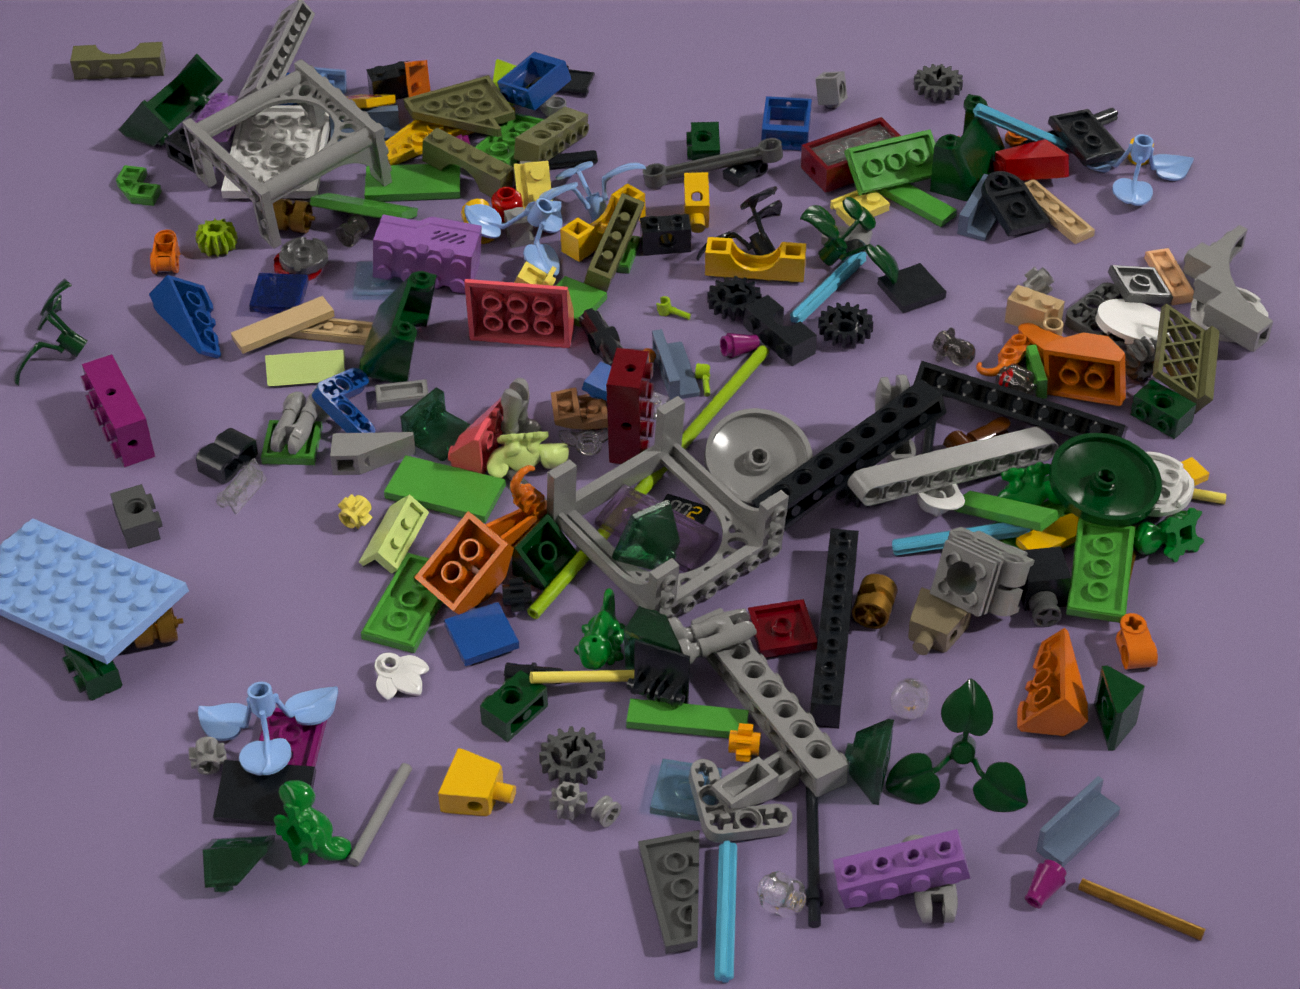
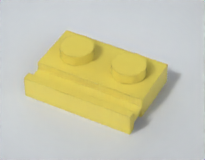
M538 161L514 164L516 190L521 193L523 208L525 209L529 203L536 201L542 193L551 189L549 162Z
M857 190L830 201V208L832 210L835 209L836 214L849 226L854 223L855 219L850 217L843 207V200L846 197L854 198L861 206L868 209L874 217L889 211L890 203L878 192L859 196Z

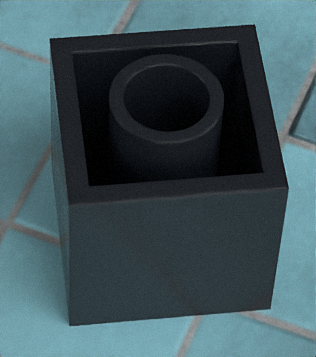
M1061 546L1023 550L1028 553L1027 557L1035 560L1033 566H1030L1025 585L1018 587L1023 590L1020 599L1024 611L1030 610L1028 602L1031 596L1041 591L1054 593L1058 601L1057 606L1066 607L1071 575Z

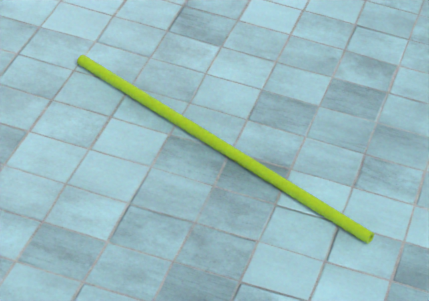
M759 346L688 426L682 435V448L686 450L765 360L769 355L767 347ZM664 466L641 480L597 531L607 540L668 469ZM581 550L577 552L527 609L530 617L538 619L590 560Z

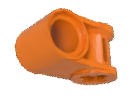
M161 230L154 237L153 250L150 255L151 271L153 274H157L158 271L178 273L180 250L176 233L172 230Z
M1136 613L1125 614L1120 621L1121 630L1117 632L1115 638L1123 667L1126 670L1156 667L1158 662L1157 648L1151 638L1145 619Z

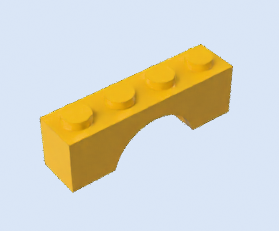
M627 183L611 194L605 211L596 221L588 224L577 217L560 229L561 252L578 262L592 254L599 246L621 194L624 193L645 202V193ZM645 203L640 218L646 216Z
M708 237L705 251V276H737L741 279L745 277L748 279L804 282L807 243L781 242L780 246L772 253L751 255L740 250L732 238Z

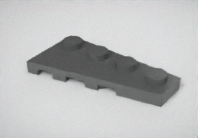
M700 830L638 841V849L666 954L698 948Z

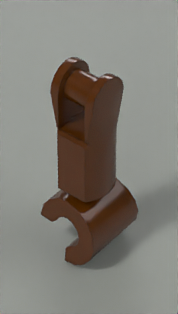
M998 417L987 425L968 432L967 436L962 431H953L947 435L943 445L946 448L1007 434V429L1010 427L1011 422L1005 417Z

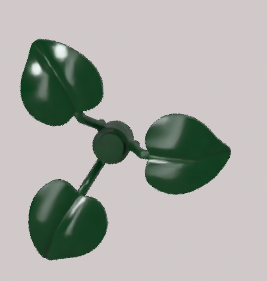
M846 197L843 200L845 211L855 221L841 237H839L838 228L835 226V219L823 207L812 205L802 213L800 220L810 223L829 238L824 247L818 252L820 259L826 265L832 266L839 259L844 261L847 257L866 250L870 259L883 271L894 285L897 282L898 264L895 258L882 246L876 245L874 247L872 244H867L846 253L847 244L844 240L858 224L867 231L873 230L876 226V220L872 213L861 206L854 198Z
M65 278L57 284L46 300L40 313L42 318L37 329L40 331L48 320L61 331L56 340L60 345L36 342L17 366L14 382L18 386L23 367L29 358L41 348L57 350L60 353L66 350L77 357L88 341L70 329L56 314V312L62 310V295L60 293L72 286Z
M972 678L953 691L945 699L941 708V718L945 726L954 733L963 732V734L954 738L951 752L947 753L946 757L934 768H932L930 757L925 753L908 754L893 766L886 780L888 792L909 803L923 804L931 801L940 789V780L935 773L939 772L952 759L958 764H968L971 762L977 774L981 777L973 786V794L983 807L996 812H1013L1024 808L1028 804L1025 780L1016 766L1008 762H995L987 768L985 773L978 763V758L975 757L976 742L969 736V733L975 736L985 735L993 724V709L985 691Z

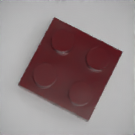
M804 599L748 607L749 621L754 624L757 631L754 638L758 652L765 658L817 650L818 641Z

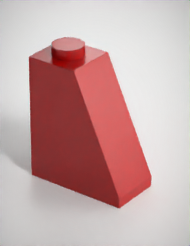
M1043 139L996 151L993 168L995 172H1008L1017 176L1022 181L1069 177V155L1048 140Z

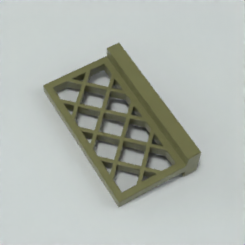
M1166 303L1161 307L1153 377L1181 396L1196 403L1194 413L1196 414L1213 401L1220 331L1213 326L1204 330ZM1178 331L1181 332V334H1182V336L1184 337L1185 341H1183V339L1181 338V336H1180V334L1178 333ZM1190 331L1196 335V339L1193 338ZM1168 332L1171 335L1174 342H1172L1167 334ZM1187 346L1190 347V349H1191V351H1192V353H1193V356L1191 355V353H1190V351L1188 350ZM1176 348L1179 349L1184 358H1181ZM1166 349L1172 357V360H1170V358L1168 357L1165 351ZM1185 363L1188 364L1189 368L1191 369V373L1189 372V370H1188V368L1186 367ZM1174 365L1177 366V368L1179 369L1181 375L1178 374V372H1177V370L1175 369ZM1163 367L1166 368L1169 375L1163 372ZM1184 380L1186 381L1189 389L1185 386L1183 382Z

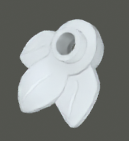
M383 653L377 657L374 664L375 672L378 675L376 688L386 700L392 699L397 691L408 695L420 696L422 693V680L420 676L429 671V666L416 656L407 655L399 657L394 653ZM385 664H392L394 667H387Z

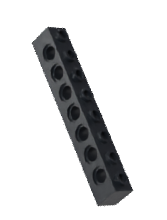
M922 360L914 381L915 384L922 379L939 391L942 396L1070 437L1087 433H1105L1125 438L1128 426Z
M922 379L752 500L753 507L759 509L762 501L782 490L789 496L784 526L785 531L847 486L848 480L853 473L876 465L945 415L947 412L942 394Z
M834 528L830 530L810 714L813 716L816 726L839 728L859 535V531Z

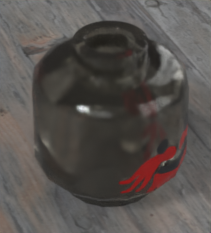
M1014 363L1008 367L1004 366L1001 368L995 381L998 385L1029 395L1034 394L1037 386L1034 384V373Z

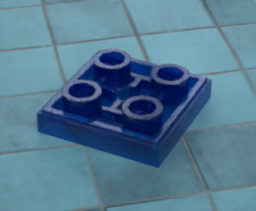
M259 273L249 304L250 312H260L262 314L281 313L303 304L309 283L308 275Z

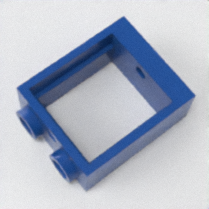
M533 52L497 83L500 92L508 102L535 111L572 79L564 60ZM537 77H542V78L539 79L535 84H533L530 88H528V89L525 88V87H527L531 82H533Z
M766 96L761 141L776 138L781 141L783 150L801 151L802 145L809 141L812 99ZM770 120L804 121V126L770 124Z

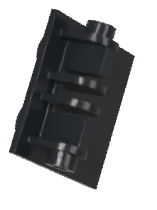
M635 640L634 679L629 678L626 685L631 694L642 696L646 694L647 699L651 700L654 697L655 701L668 703L673 707L677 705L682 706L683 703L689 704L690 656Z

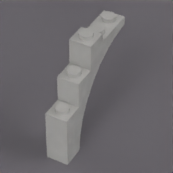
M1238 225L1232 231L1226 232L1220 240L1213 242L1210 246L1201 242L1195 248L1189 249L1184 257L1183 273L1195 279L1193 298L1205 304L1203 324L1208 327H1215L1220 331V334L1254 352L1269 340L1273 321L1257 311L1245 300L1236 288L1230 274V263L1243 249L1248 230Z

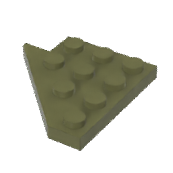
M489 75L404 99V107L412 119L496 137L502 136L501 128L498 124L515 120V111Z

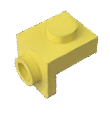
M526 261L514 283L553 286L556 281L553 275L557 268L552 266L547 274Z

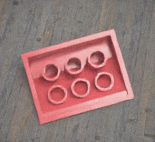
M465 279L470 340L570 348L574 332V309L568 287Z

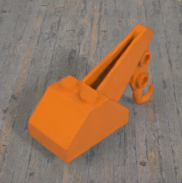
M1023 323L1018 326V334L1013 335L998 353V365L996 367L983 368L981 362H978L976 365L977 372L981 375L989 377L1001 375L1008 368L1018 365L1025 356L1028 345L1036 344L1048 379L1047 395L1121 406L1126 399L1125 352L1109 336L1083 332L1062 337L1033 323Z
M524 466L516 472L510 482L513 503L520 509L487 524H484L468 511L414 577L455 613L462 614L489 599L506 578L514 550L513 546L547 514L545 496L529 483L525 485L520 484L528 472L535 471L534 466Z

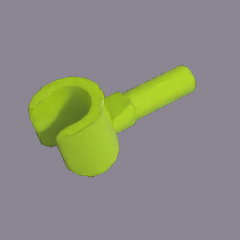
M667 296L660 297L661 304L656 303L660 316L675 314L688 320L691 318L690 313L671 306V300Z
M697 363L695 378L702 379L704 396L708 397L711 395L709 386L710 365Z

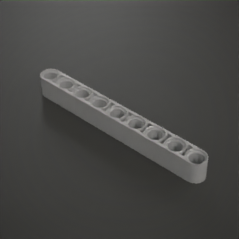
M1036 426L863 468L850 476L848 486L864 505L871 506L1002 473L1009 468H1021L1036 464L1037 462H1045L1054 456L1058 449V444L1043 428Z

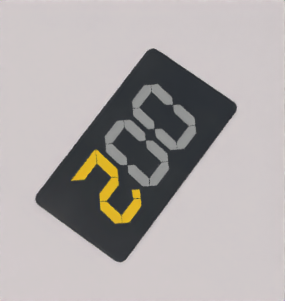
M671 494L665 496L657 509L659 513L697 525H702L711 511L706 505Z

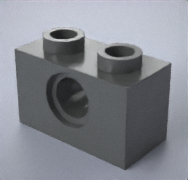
M142 484L110 493L113 508L128 549L161 539L158 528L163 527L159 512L152 511L156 509L152 494H146Z

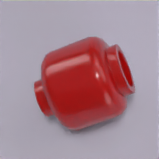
M502 187L492 195L491 204L492 208L501 216L502 223H505L504 210L523 207V199L521 193L514 188Z

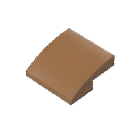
M576 387L551 392L555 425L581 430L608 427L607 403L605 400L592 398L589 394L578 396Z

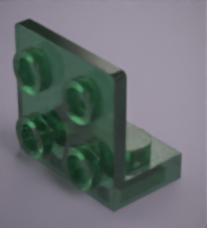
M437 387L400 416L402 432H413L415 446L440 461H445L448 458L450 447L455 445L459 435L470 426L469 423L446 411L444 391Z

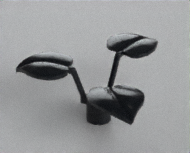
M777 186L754 194L740 205L741 210L748 207L751 208L753 216L747 220V224L755 221L759 230L749 237L750 243L738 233H731V231L716 237L736 238L746 246L748 251L753 249L756 255H766L775 251L776 249L764 231L761 218L772 215L780 216L782 202L781 200L774 201L758 212L756 211V205L771 195H775L778 189ZM707 243L700 249L696 257L697 261L706 251Z

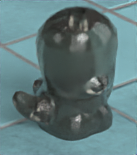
M951 327L948 330L939 332L932 344L933 350L937 353L935 356L936 362L942 361L945 356L960 367L968 366L974 361L976 355L975 346L969 341L956 338L954 328Z

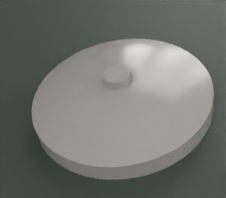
M750 408L731 413L716 424L706 443L704 464L705 469L735 497L753 507L752 500L811 459L813 454L806 435L792 420L771 410Z

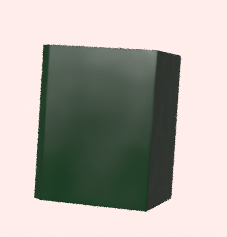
M548 513L513 546L512 575L523 577V581L531 583L532 586L544 591L577 554L575 548Z
M1106 665L1101 667L1094 706L1108 751H1113L1137 723L1145 686Z

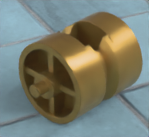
M281 198L272 203L278 230L287 231L291 228L293 232L308 233L312 221H315L310 202L296 200L292 203L290 199Z
M881 574L865 576L862 579L858 596L852 609V616L855 621L871 629L884 627L888 623L898 591L895 582Z
M171 607L135 639L136 647L151 646L155 639H158L161 643L178 641L177 627L178 624L184 623L183 618L177 619Z

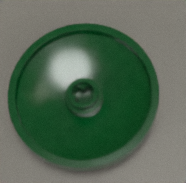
M1087 433L1067 440L1055 452L1049 468L1050 486L1058 501L1077 517L1101 526L1120 527L1143 520L1154 510L1162 491L1161 474L1153 459L1136 444L1111 434Z

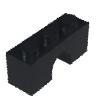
M766 295L745 306L743 324L747 331L757 335L764 345L771 348L779 358L784 359L789 365L794 366L816 354L817 335L801 321L791 326H783L784 307L772 297Z

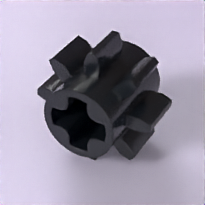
M523 577L509 578V584L502 585L503 606H511V612L525 611V605L532 604L531 583H523Z

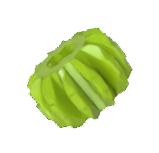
M214 218L213 221L205 220V224L198 225L195 239L201 253H207L208 257L214 254L219 257L220 254L228 255V251L235 250L238 236L232 222H226L225 218L221 220Z

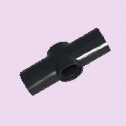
M593 308L584 310V313L579 317V324L588 336L589 346L594 355L599 354L604 363L612 366L616 349L623 348L620 344L618 332L614 326H608L599 311H595Z

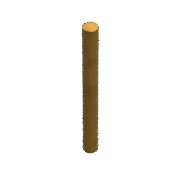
M1082 878L1078 890L1200 941L1204 936L1206 929L1087 879Z

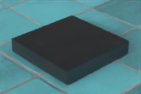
M921 263L899 270L897 282L894 285L886 275L878 277L877 282L878 286L902 313L945 299L947 293Z

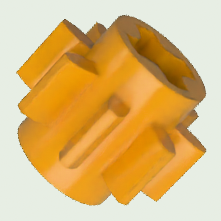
M739 723L738 731L730 730L728 753H736V761L750 762L751 755L759 756L761 733L753 732V724Z

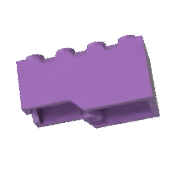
M382 215L373 239V277L385 280L397 277L401 278L404 282L412 273L425 271L437 275L435 289L447 286L451 288L452 292L465 294V279L475 280L480 265L482 226L437 217H429L417 221Z

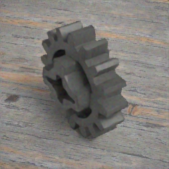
M931 64L930 68L923 66V70L918 69L917 74H914V90H918V95L924 94L925 99L932 97L933 101L940 100V98L942 101H945L946 97L954 99V95L959 96L962 90L963 75L959 74V70L952 71V66L947 68L943 64L937 65V67Z
M569 726L568 732L565 733L562 729H557L558 735L556 737L551 734L547 735L548 743H541L539 762L542 773H548L549 781L558 778L559 785L564 781L576 784V781H581L582 784L587 785L588 777L598 778L597 770L603 771L605 749H603V741L596 740V733L592 732L586 735L584 727L579 732H574L573 726Z

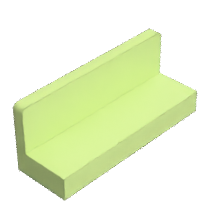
M331 350L265 355L267 385L283 386L319 383L345 371V351Z
M410 494L392 504L359 563L364 566L376 560L391 574L396 572L429 511Z

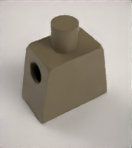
M921 587L909 622L908 638L914 642L912 645L913 650L919 655H927L930 649L942 653L947 652L970 626L971 613L930 594V590Z

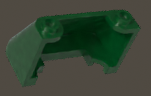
M968 94L964 100L965 118L963 135L958 137L954 134H946L940 137L934 145L930 192L967 202L982 176L995 172L993 168L995 152L1004 150L1005 147L996 125L975 117L973 109L978 103L988 106L987 101L981 96Z
M425 271L412 273L378 307L359 363V369L366 373L368 377L390 383L407 382L409 380L414 343L417 336V329L414 325L422 323V326L427 327L437 278L436 274Z

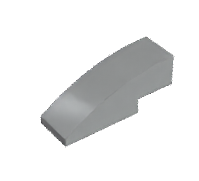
M780 750L765 760H762L759 756L712 784L711 789L731 808L753 806L773 799L797 786L801 769Z

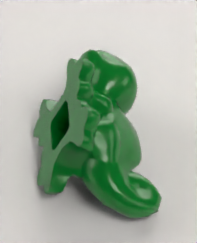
M1037 462L1035 465L1028 466L1027 468L1017 469L1013 467L1001 473V478L1008 481L1009 484L1005 486V489L997 497L1040 506L1046 499H1049L1054 505H1062L1052 491L1049 476H1046L1049 474L1050 464Z
M1190 507L1187 511L1183 510L1173 514L1156 525L1150 522L1139 524L1135 528L1133 548L1140 554L1148 555L1156 552L1164 544L1166 546L1164 554L1173 562H1178L1180 555H1184L1185 550L1197 552L1200 545L1204 543V539L1196 534L1197 520L1201 516L1202 511Z
M607 588L604 592L600 611L589 620L588 624L582 625L581 631L585 635L574 648V652L579 655L582 665L587 669L597 670L603 667L606 662H608V665H613L615 661L624 659L620 645L623 643V640H627L630 637V634L626 630L625 625L619 623L616 618L615 594L610 588Z
M290 780L281 785L279 796L284 804L283 806L288 818L283 815L275 816L276 834L282 836V839L288 843L293 861L298 862L300 866H304L308 863L309 853H315L318 857L328 861L346 859L352 850L351 842L342 836L332 837L333 826L331 821L322 812L312 807L316 799L313 788L308 783L300 780Z

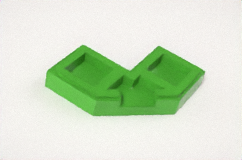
M124 165L116 178L118 188L131 203L154 206L162 192L161 185L143 183L148 175L146 168Z

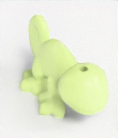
M548 431L500 435L497 438V442L504 444V446L495 449L491 453L487 461V471L490 476L503 478L507 474L509 467L518 472L524 466L532 465L535 467L541 462L543 467L554 469L567 461L569 455L568 445L566 443L540 444L549 437Z

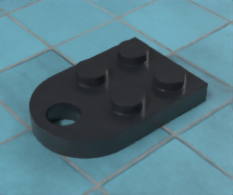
M1004 171L992 172L986 177L981 187L982 196L1008 236L1047 228L1050 220L1020 178Z

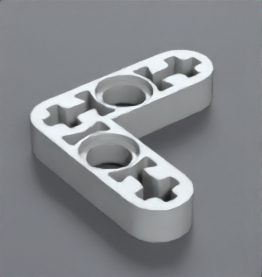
M699 759L692 764L688 776L701 827L707 839L720 843L726 840L738 841L780 836L788 832L793 817L792 812L787 806L767 804L729 809L728 804L711 789L712 784L720 780L716 765L707 759ZM698 772H703L705 776H708L707 785H704L703 775L698 774ZM706 795H711L719 803L717 805H708L702 798ZM773 816H777L778 820H781L782 823H778L777 819H772ZM750 818L755 822L756 826L746 828L741 825L740 819ZM713 823H718V826L723 827V829L718 830L717 826L713 825Z

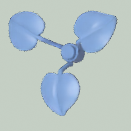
M1139 134L1134 138L1133 144H1129L1128 149L1119 159L1086 166L1097 172H1108L1111 167H1118L1130 153L1132 160L1137 163L1133 180L1128 178L1116 180L1112 191L1119 200L1127 204L1142 206L1151 200L1153 189L1149 183L1137 181L1141 163L1149 159L1151 170H1156V174L1160 178L1178 181L1187 175L1194 157L1157 154L1153 156V139L1148 135Z
M592 161L584 162L574 168L564 170L555 178L556 180H561L578 174L588 196L584 198L576 188L578 183L574 182L547 190L539 198H545L550 201L554 197L572 190L584 204L585 209H588L592 221L597 220L607 207L605 201L609 200L606 189L607 181L619 173L633 169L646 170V167L643 164L634 162L621 165L609 171L606 175L602 176V195L600 196L599 192L591 193L581 172L592 167L593 163Z
M538 198L536 201L529 203L524 212L504 224H501L502 219L499 213L490 206L483 204L465 206L464 212L468 223L481 225L482 236L486 238H498L501 234L500 229H506L521 218L528 216V222L532 226L539 228L534 245L529 244L524 248L523 256L525 261L547 274L551 267L554 266L557 269L553 276L556 277L559 274L560 262L557 253L548 244L540 245L539 239L542 231L557 233L561 229V201H549L545 198Z
M256 682L247 690V706L240 703L199 706L198 716L200 725L208 737H213L218 741H227L236 738L240 734L241 728H248L251 713L255 714L261 719L264 741H253L247 744L240 752V764L247 772L259 776L271 775L279 772L288 764L292 753L290 744L286 739L277 738L270 740L266 718L273 714L277 705L288 718L295 717L297 723L301 725L320 724L326 721L334 712L338 687L305 691L292 696L284 705L279 699L278 694H273L269 683Z

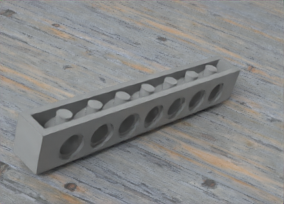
M297 0L282 10L236 101L286 76L315 16V13L303 0Z
M719 608L692 620L691 624L700 623L724 611L722 608ZM750 639L743 644L719 650L705 657L743 707L749 710L750 716L778 751L781 750L801 769L799 778L805 786L811 789L816 797H820L847 784L849 763L845 755L838 753L833 747L828 734L822 733L816 726L813 716L809 712L804 711L796 695L786 689L780 675L774 673L769 668L767 660L762 654L757 653Z

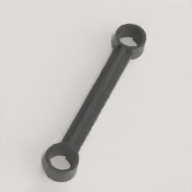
M769 138L761 141L757 147L670 166L660 163L650 164L646 166V170L643 169L644 182L649 188H659L667 184L668 180L684 177V173L707 172L756 160H761L764 163H774L783 158L782 143L779 139Z

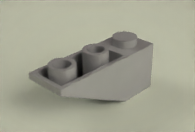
M333 433L330 453L333 475H360L403 459L405 455L411 456L416 454L414 433Z

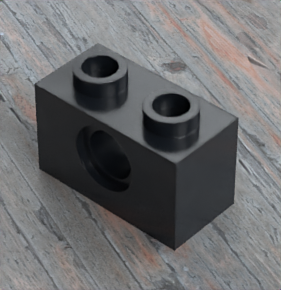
M674 214L640 218V242L643 256L691 252L689 215Z

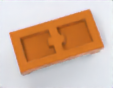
M427 60L404 62L408 98L430 92Z

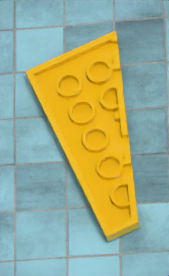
M415 119L385 141L389 151L387 154L388 162L390 165H396L421 155L423 139L436 128L454 137L460 134L465 136L474 132Z

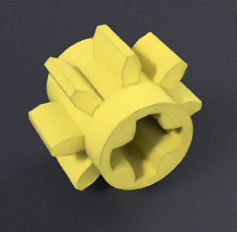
M351 494L338 504V507L342 510L338 515L339 519L348 528L356 526L359 529L373 518L369 514L372 508L370 502L361 495L354 497Z

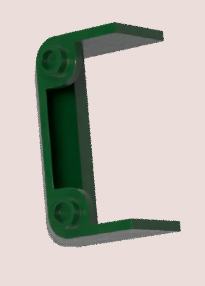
M196 54L177 77L148 102L143 100L119 128V131L127 138L153 147L158 144L161 147L165 144L164 138L169 136L168 134L198 107L201 110L210 100L208 97L221 84L223 79Z

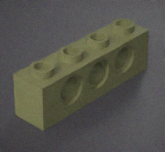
M563 107L515 137L514 159L531 162L550 160L587 135L589 131V114Z
M624 193L621 194L587 270L584 284L605 292L608 291L640 219L645 202Z

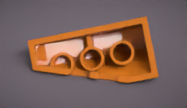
M1063 628L1041 642L1033 664V668L1036 670L1033 680L1027 682L1025 687L1029 693L1026 701H1021L1017 709V728L1021 732L1065 736L1072 731L1081 729L1088 722V702L1069 632L1066 628Z

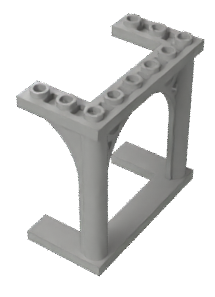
M302 59L294 63V72L197 123L191 118L182 122L196 176L208 187L217 184L213 164L250 198L253 203L260 236L273 249L282 245L272 203L340 166L352 163L369 166L371 175L384 187L392 183L390 173L392 168L388 162L387 154L389 151L385 144V130L383 126L372 120L366 111L358 108L352 99L349 100L339 88H335L326 77H322L312 65L309 66ZM279 104H299L304 109L305 117L317 128L325 125L324 114L326 112L334 122V133L327 145L314 155L263 183L258 181L212 138L256 113ZM345 128H352L354 132L344 133L341 132V130Z
M679 396L657 408L655 442L652 447L576 491L577 466L570 459L547 472V513L560 530L646 614L645 625L652 632L660 627H666V619L690 612L699 602L712 598L724 586L732 585L746 572L754 571L760 563L768 558L777 556L782 549L789 496L780 490L762 501L759 509L751 507L735 497L682 448L685 401ZM665 466L713 511L722 528V542L714 557L695 570L679 574L680 565L671 558L649 572L625 559L582 516ZM733 528L735 533H730L729 530ZM741 541L747 545L740 549H734L728 543Z

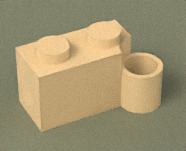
M1017 285L1007 299L1004 322L1017 327L1023 323H1033L1042 329L1062 336L1064 326L1062 316L1065 301Z

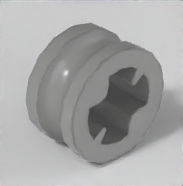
M605 795L595 804L591 817L595 821L600 820V824L603 827H608L618 818L621 812V805L618 802H613L610 796Z

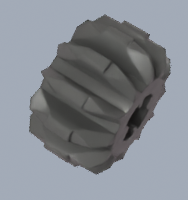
M1143 336L1139 341L1134 339L1131 345H1126L1127 349L1124 351L1125 373L1132 380L1138 379L1142 381L1145 377L1151 378L1154 368L1156 340Z

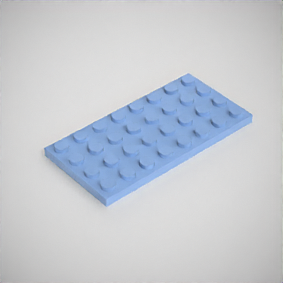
M33 518L0 545V615L105 664L110 663L189 592L186 582Z

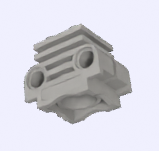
M963 527L950 530L948 539L945 541L930 594L978 617L982 614H987V612L998 616H1010L1019 612L1020 607H1018L1023 590L1018 587L1025 585L1030 566H1033L1035 560L1027 557V552L1000 542L984 532H972Z

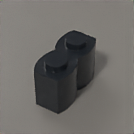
M233 428L226 429L217 435L214 443H210L199 450L196 456L198 472L221 484L229 482L237 475L240 469L249 465L258 455L256 440Z

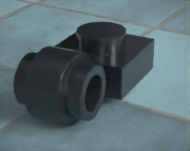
M756 160L730 166L722 171L723 179L740 187L756 176L764 175L768 170V163Z

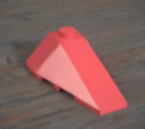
M501 398L459 435L455 445L450 447L448 461H451L452 467L481 474L486 473L487 461L491 453L500 445L497 442V438L502 434L503 406L501 405Z

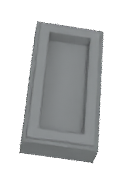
M427 379L375 385L378 410L430 403Z

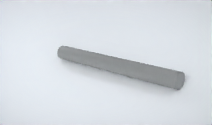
M402 763L349 856L348 862L350 864L359 866L412 771V767L409 764Z

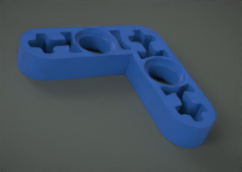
M350 368L318 383L312 392L314 401L346 433H375L374 425L348 400L363 392L369 383L366 373L358 368Z

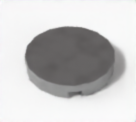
M306 237L291 239L281 247V252L279 253L280 264L287 272L297 275L317 272L328 262L327 246L321 240L313 237V240H307Z

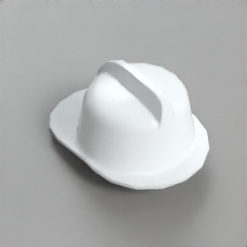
M956 484L917 494L919 507L935 517H939L949 510L959 509L965 503V499Z

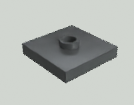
M1110 265L1108 274L1125 302L1171 303L1173 296L1154 267Z

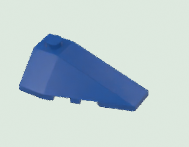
M166 275L149 293L155 311L199 354L218 359L221 356L218 335L213 332L216 322L211 317V312L214 309L205 287Z

